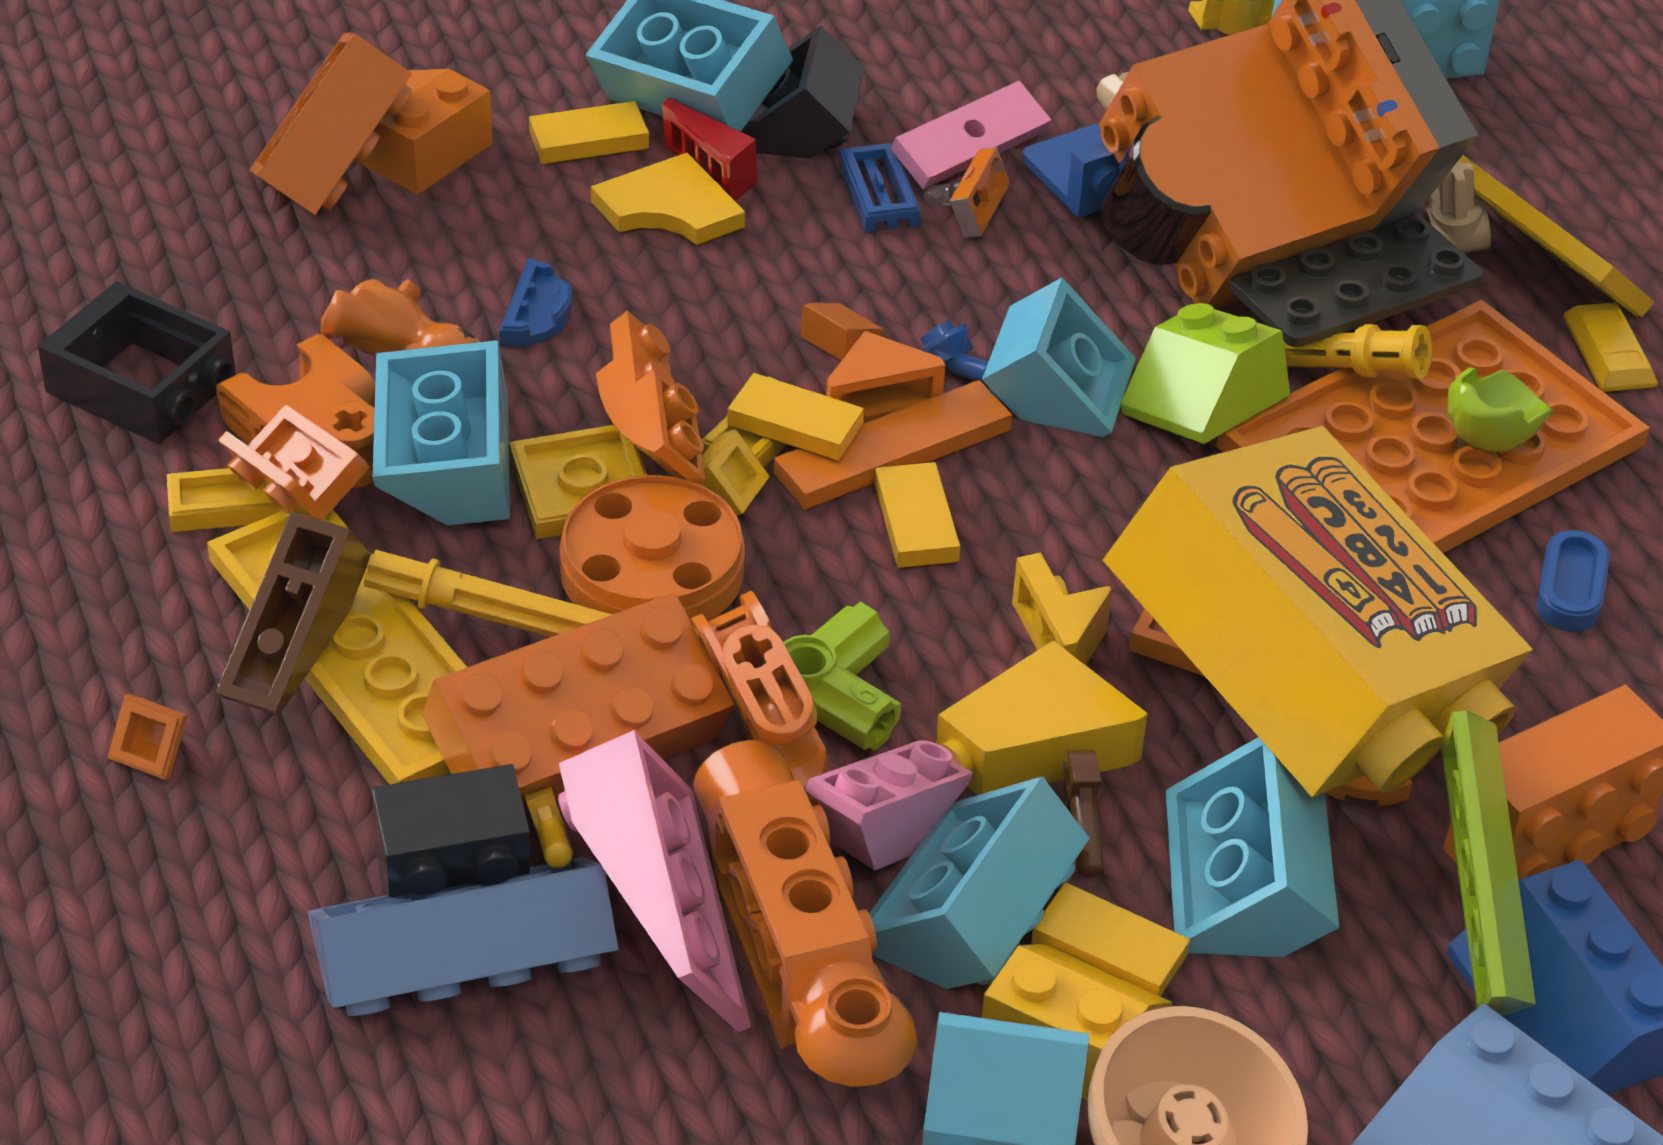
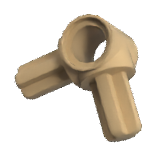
M1458 161L1430 196V205L1424 210V219L1463 253L1490 249L1491 232L1486 206L1482 199L1474 195V168L1470 163Z

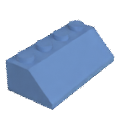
M584 857L573 858L567 866L558 869L552 868L548 864L532 866L528 874L512 876L505 881L497 883L482 881L441 888L437 892L427 895L406 894L395 897L385 895L307 911L327 1001L333 1008L346 1006L347 1016L365 1015L390 1008L389 996L417 991L419 1001H432L452 997L462 993L460 982L487 976L490 987L525 982L532 979L530 968L558 962L559 971L562 973L590 969L602 964L600 953L619 950L605 870L600 863Z

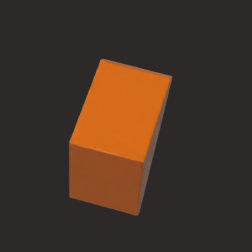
M864 331L828 377L826 396L864 408V424L943 394L945 363L939 356Z

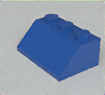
M1581 859L1520 879L1518 882L1536 1005L1502 1017L1606 1094L1663 1075V966ZM1465 929L1448 944L1446 954L1474 992Z

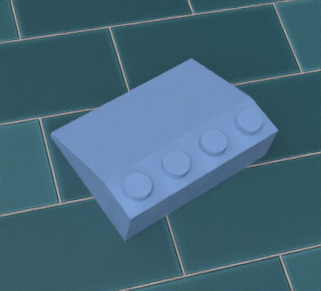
M1483 1003L1436 1043L1351 1145H1663V1136Z

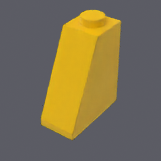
M1051 641L938 715L936 744L949 750L953 756V761L973 772L967 787L975 794L980 795L1043 776L1047 783L1064 780V762H1068L1067 751L1094 750L1100 772L1131 766L1139 761L1142 756L1148 713L1055 641Z

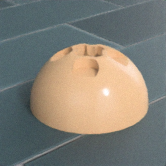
M1172 1006L1150 1010L1137 1015L1123 1024L1108 1039L1094 1066L1087 1100L1088 1122L1094 1145L1307 1144L1308 1122L1305 1103L1300 1088L1287 1064L1257 1033L1242 1023L1220 1013L1196 1007Z

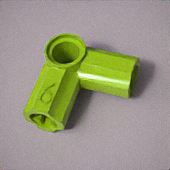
M859 602L854 607L846 606L812 635L794 636L783 642L813 696L817 711V721L863 750L870 749L875 752L889 740L891 731L900 719L901 703L856 676L889 647L890 631L881 622L877 611L862 602Z

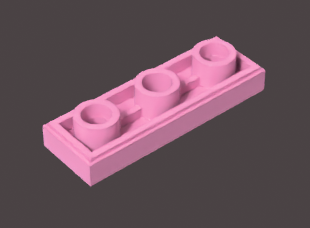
M1017 81L897 136L891 150L921 188L926 189L968 169L980 148L997 147L999 153L1004 152L1046 132L1052 119L1024 85Z

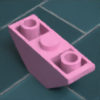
M919 740L810 778L805 792L811 806H822L829 825L830 842L873 870H878L910 857L926 835L936 826L968 786L973 772L953 761L951 752L943 746L934 742Z

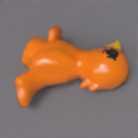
M370 279L357 285L351 293L336 290L321 318L322 335L328 339L343 338L342 340L348 346L376 356V353L480 342L463 327L450 323H436L429 319L424 310L417 304L420 300L419 294L421 289L409 279L404 281L398 289L387 287L379 280Z

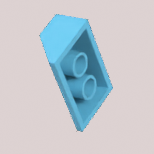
M498 340L376 353L373 447L374 485L446 525L510 519L508 391Z
M1259 737L1166 789L1174 932L1190 939L1188 953L1285 957L1339 928L1325 792L1311 797Z
M1043 776L952 804L936 826L922 840L869 914L874 924L877 939V949L875 952H872L873 956L944 989L976 982L979 985H986L995 980L1022 937L1042 920L1044 916L1042 908L1054 890L1072 876L1076 868L1074 861L1090 839Z

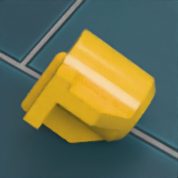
M1274 0L1190 1L1188 11L1201 30L1217 29L1225 34L1232 35L1268 24L1272 18Z

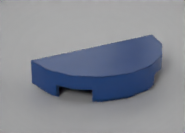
M528 258L499 330L500 346L523 347L544 342L561 332L571 319L572 287L554 274V267L550 264Z

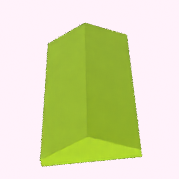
M1467 710L1453 711L1441 744L1476 1007L1478 1008L1485 1003L1501 1016H1505L1534 1006L1536 1001L1496 724Z

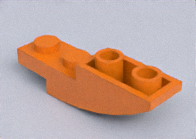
M627 310L610 323L614 360L596 373L598 390L605 411L614 426L624 437L666 472L674 477L701 484L705 481L702 459L704 445L698 430L696 414L699 408L690 391L682 384L675 383L671 376L668 355L671 349L663 333L652 324L645 326Z

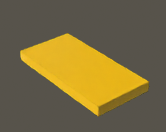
M1462 155L1459 161L1461 163H1470L1474 168V195L1482 199L1487 206L1634 316H1644L1654 303L1649 296L1615 267Z

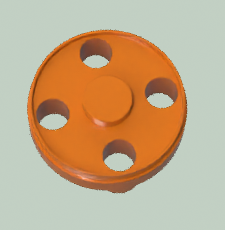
M643 475L607 483L583 497L570 511L563 527L559 549L560 575L567 596L576 605L609 614H616L675 592L689 620L699 614H703L708 622L721 616V613L734 601L743 583L745 544L741 526L735 512L715 492L686 479L663 475Z

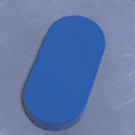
M1569 530L1559 532L1549 540L1542 565L1536 609L1540 617L1552 627L1564 631L1578 632L1591 628L1598 621L1604 601L1610 559L1607 546L1599 538L1584 531Z

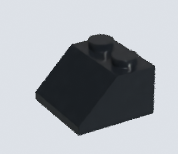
M822 25L788 48L793 61L741 130L742 133L756 139V153L811 159L827 147L830 149L837 148L852 133V121L856 104L861 97L859 91L865 68Z
M513 764L372 787L378 870L381 883L389 897L406 894L427 895L437 892L441 888L482 881L497 883L505 881L512 876L530 873L529 828Z

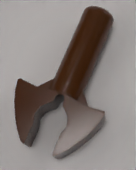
M1094 750L1067 751L1068 762H1064V805L1090 838L1076 858L1077 872L1085 877H1094L1101 874L1104 870L1097 805L1101 775Z

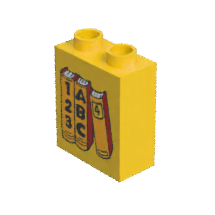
M1324 426L1170 467L1102 560L1311 797L1364 775L1382 793L1393 791L1415 776L1438 753L1453 711L1467 710L1496 724L1497 734L1506 727L1516 712V707L1499 689L1533 649Z

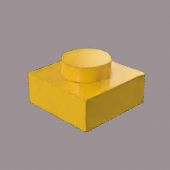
M736 429L719 434L702 456L705 481L700 485L723 498L733 509L736 516L744 513L770 477Z

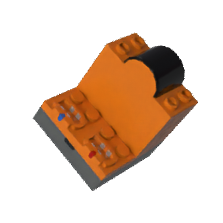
M1282 0L1268 24L1143 61L1131 67L1098 124L1104 146L1110 153H1114L1119 163L1102 192L1101 211L1108 231L1121 248L1144 262L1158 266L1174 264L1178 272L1180 286L1185 294L1190 296L1195 304H1209L1216 310L1241 301L1230 289L1232 276L1253 270L1259 265L1271 264L1300 254L1307 249L1318 248L1348 238L1355 233L1365 232L1398 221L1404 217L1415 216L1477 138L1478 133L1400 0Z

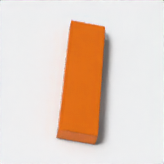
M978 380L864 423L839 461L798 448L774 457L773 474L802 508L806 510L873 484L875 468L927 463L1010 431L1012 414Z

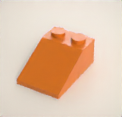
M451 69L408 70L412 75L405 85L410 87L412 92L394 117L385 113L373 131L380 138L361 165L418 195L493 144L490 90Z

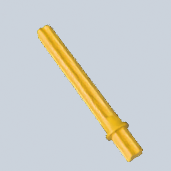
M375 550L374 554H371L367 564L368 571L364 579L365 587L416 600L420 609L426 610L429 605H434L548 637L613 615L442 568L438 559L432 558L429 564L379 550Z

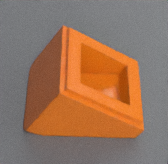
M807 303L802 307L801 337L841 361L864 331L883 336V328L841 303Z

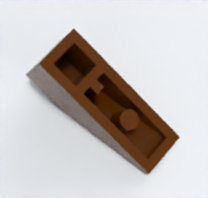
M293 511L290 512L215 692L219 697L280 716L348 615L366 571L371 553L351 529Z

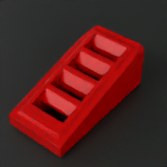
M671 98L666 99L662 103L665 147L674 155L678 156L688 153L734 201L739 199L758 182L755 138Z

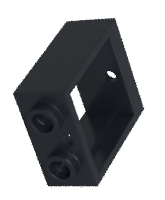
M117 281L38 345L45 392L158 444H161L180 426L185 425L202 406L217 394V384L235 376V362L229 330ZM131 343L180 364L179 367L152 390L103 368Z

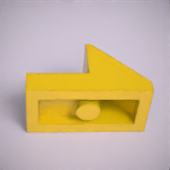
M1041 552L1017 557L1012 604L1035 647L1039 650L1051 641H1055L1086 665L1107 631L1112 588L1105 586L1068 595L1063 579L1059 575L1053 576Z

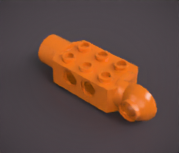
M746 740L721 748L708 757L699 767L693 786L708 824L718 894L780 1048L785 1049L796 1046L798 1054L810 1070L827 1081L850 1087L871 1086L898 1076L912 1061L918 1043L914 1020L899 998L888 991L877 965L872 960V952H875L877 949L874 924L869 912L866 909L857 910L852 899L853 883L851 873L843 856L834 858L829 847L830 830L822 806H811L800 779L794 780L787 761L777 746L769 745L761 740Z

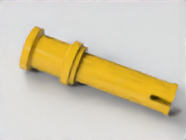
M1364 324L1355 333H1338L1303 347H1291L1284 342L1287 367L1353 368L1362 377L1375 378L1379 372H1405L1409 378L1423 379L1428 373L1432 359L1431 336L1429 330L1423 325H1412L1408 331H1382L1378 325Z

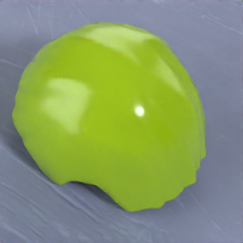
M1470 367L1455 378V381L1448 390L1447 412L1449 420L1453 423V428L1467 444L1484 452H1505L1515 449L1532 438L1553 413V409L1539 399L1518 378L1505 370L1479 378L1478 370Z

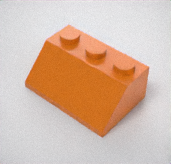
M343 33L249 171L312 214L316 215L321 206L329 211L347 187L348 183L341 177L353 159L362 164L377 144L380 136L373 130L385 113L394 117L408 99L412 89L405 84L412 73L356 33Z

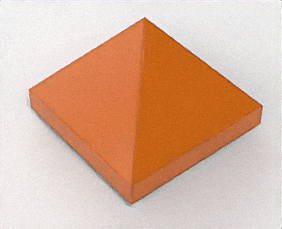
M125 694L107 758L161 779H170L188 715L138 696Z

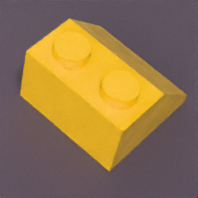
M1048 944L1018 945L984 994L982 1018L1090 1033L1081 1097L1088 1100L1092 1072L1108 1039L1123 1024L1137 1015L1158 1008L1172 1007V1002Z

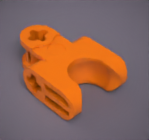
M316 334L296 344L299 351V381L281 386L269 385L258 382L247 373H239L217 384V398L222 419L247 444H250L284 405L287 404L357 452L370 466L368 471L352 488L374 483L375 381L364 367L324 335Z
M753 591L739 596L742 606L708 622L703 614L690 618L717 673L720 675L735 703V708L739 713L748 740H761L769 745L777 746L782 751L794 780L800 779L804 790L810 778L829 772L827 751L814 727L817 723V711L813 696L781 638L772 630L770 620Z

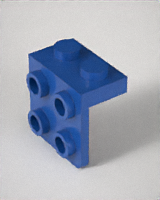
M1099 123L1027 146L1023 150V163L1078 218L1159 190L1145 170L1125 176L1114 153H1110L1103 144L1098 126Z

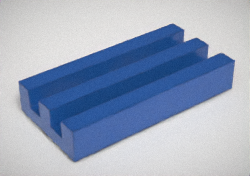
M893 143L839 149V167L865 232L876 231V222L884 221L887 230L898 228V219H906L908 227L920 225V208L902 164L891 150ZM881 158L899 202L898 204L891 203L884 185L885 182L881 172L878 171L874 159ZM856 161H860L877 206H874Z

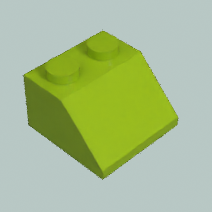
M1197 303L1181 308L1178 311V315L1154 328L1120 402L1121 414L1203 444L1209 442L1290 396L1282 330L1256 323L1250 317H1237L1215 310L1209 304Z

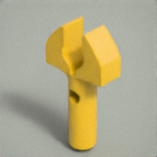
M551 786L525 795L546 863L552 868L557 869L567 866L572 859V855H574V851Z

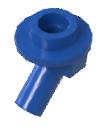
M947 320L920 338L925 346L921 351L941 357L949 372L974 382L980 380L984 385H987L982 378L989 361L966 354L974 348L968 338L969 328L967 324L964 323L954 327L951 321Z

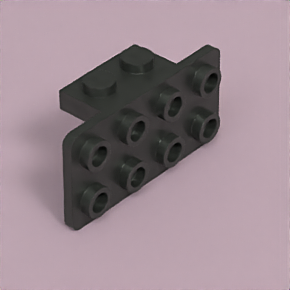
M1410 216L1365 232L1355 233L1348 238L1318 248L1307 249L1300 254L1271 264L1259 265L1253 270L1232 276L1230 289L1267 326L1282 330L1283 341L1287 345L1303 347L1335 334L1343 333L1361 327L1364 324H1369L1477 287L1481 284L1483 271L1424 218Z

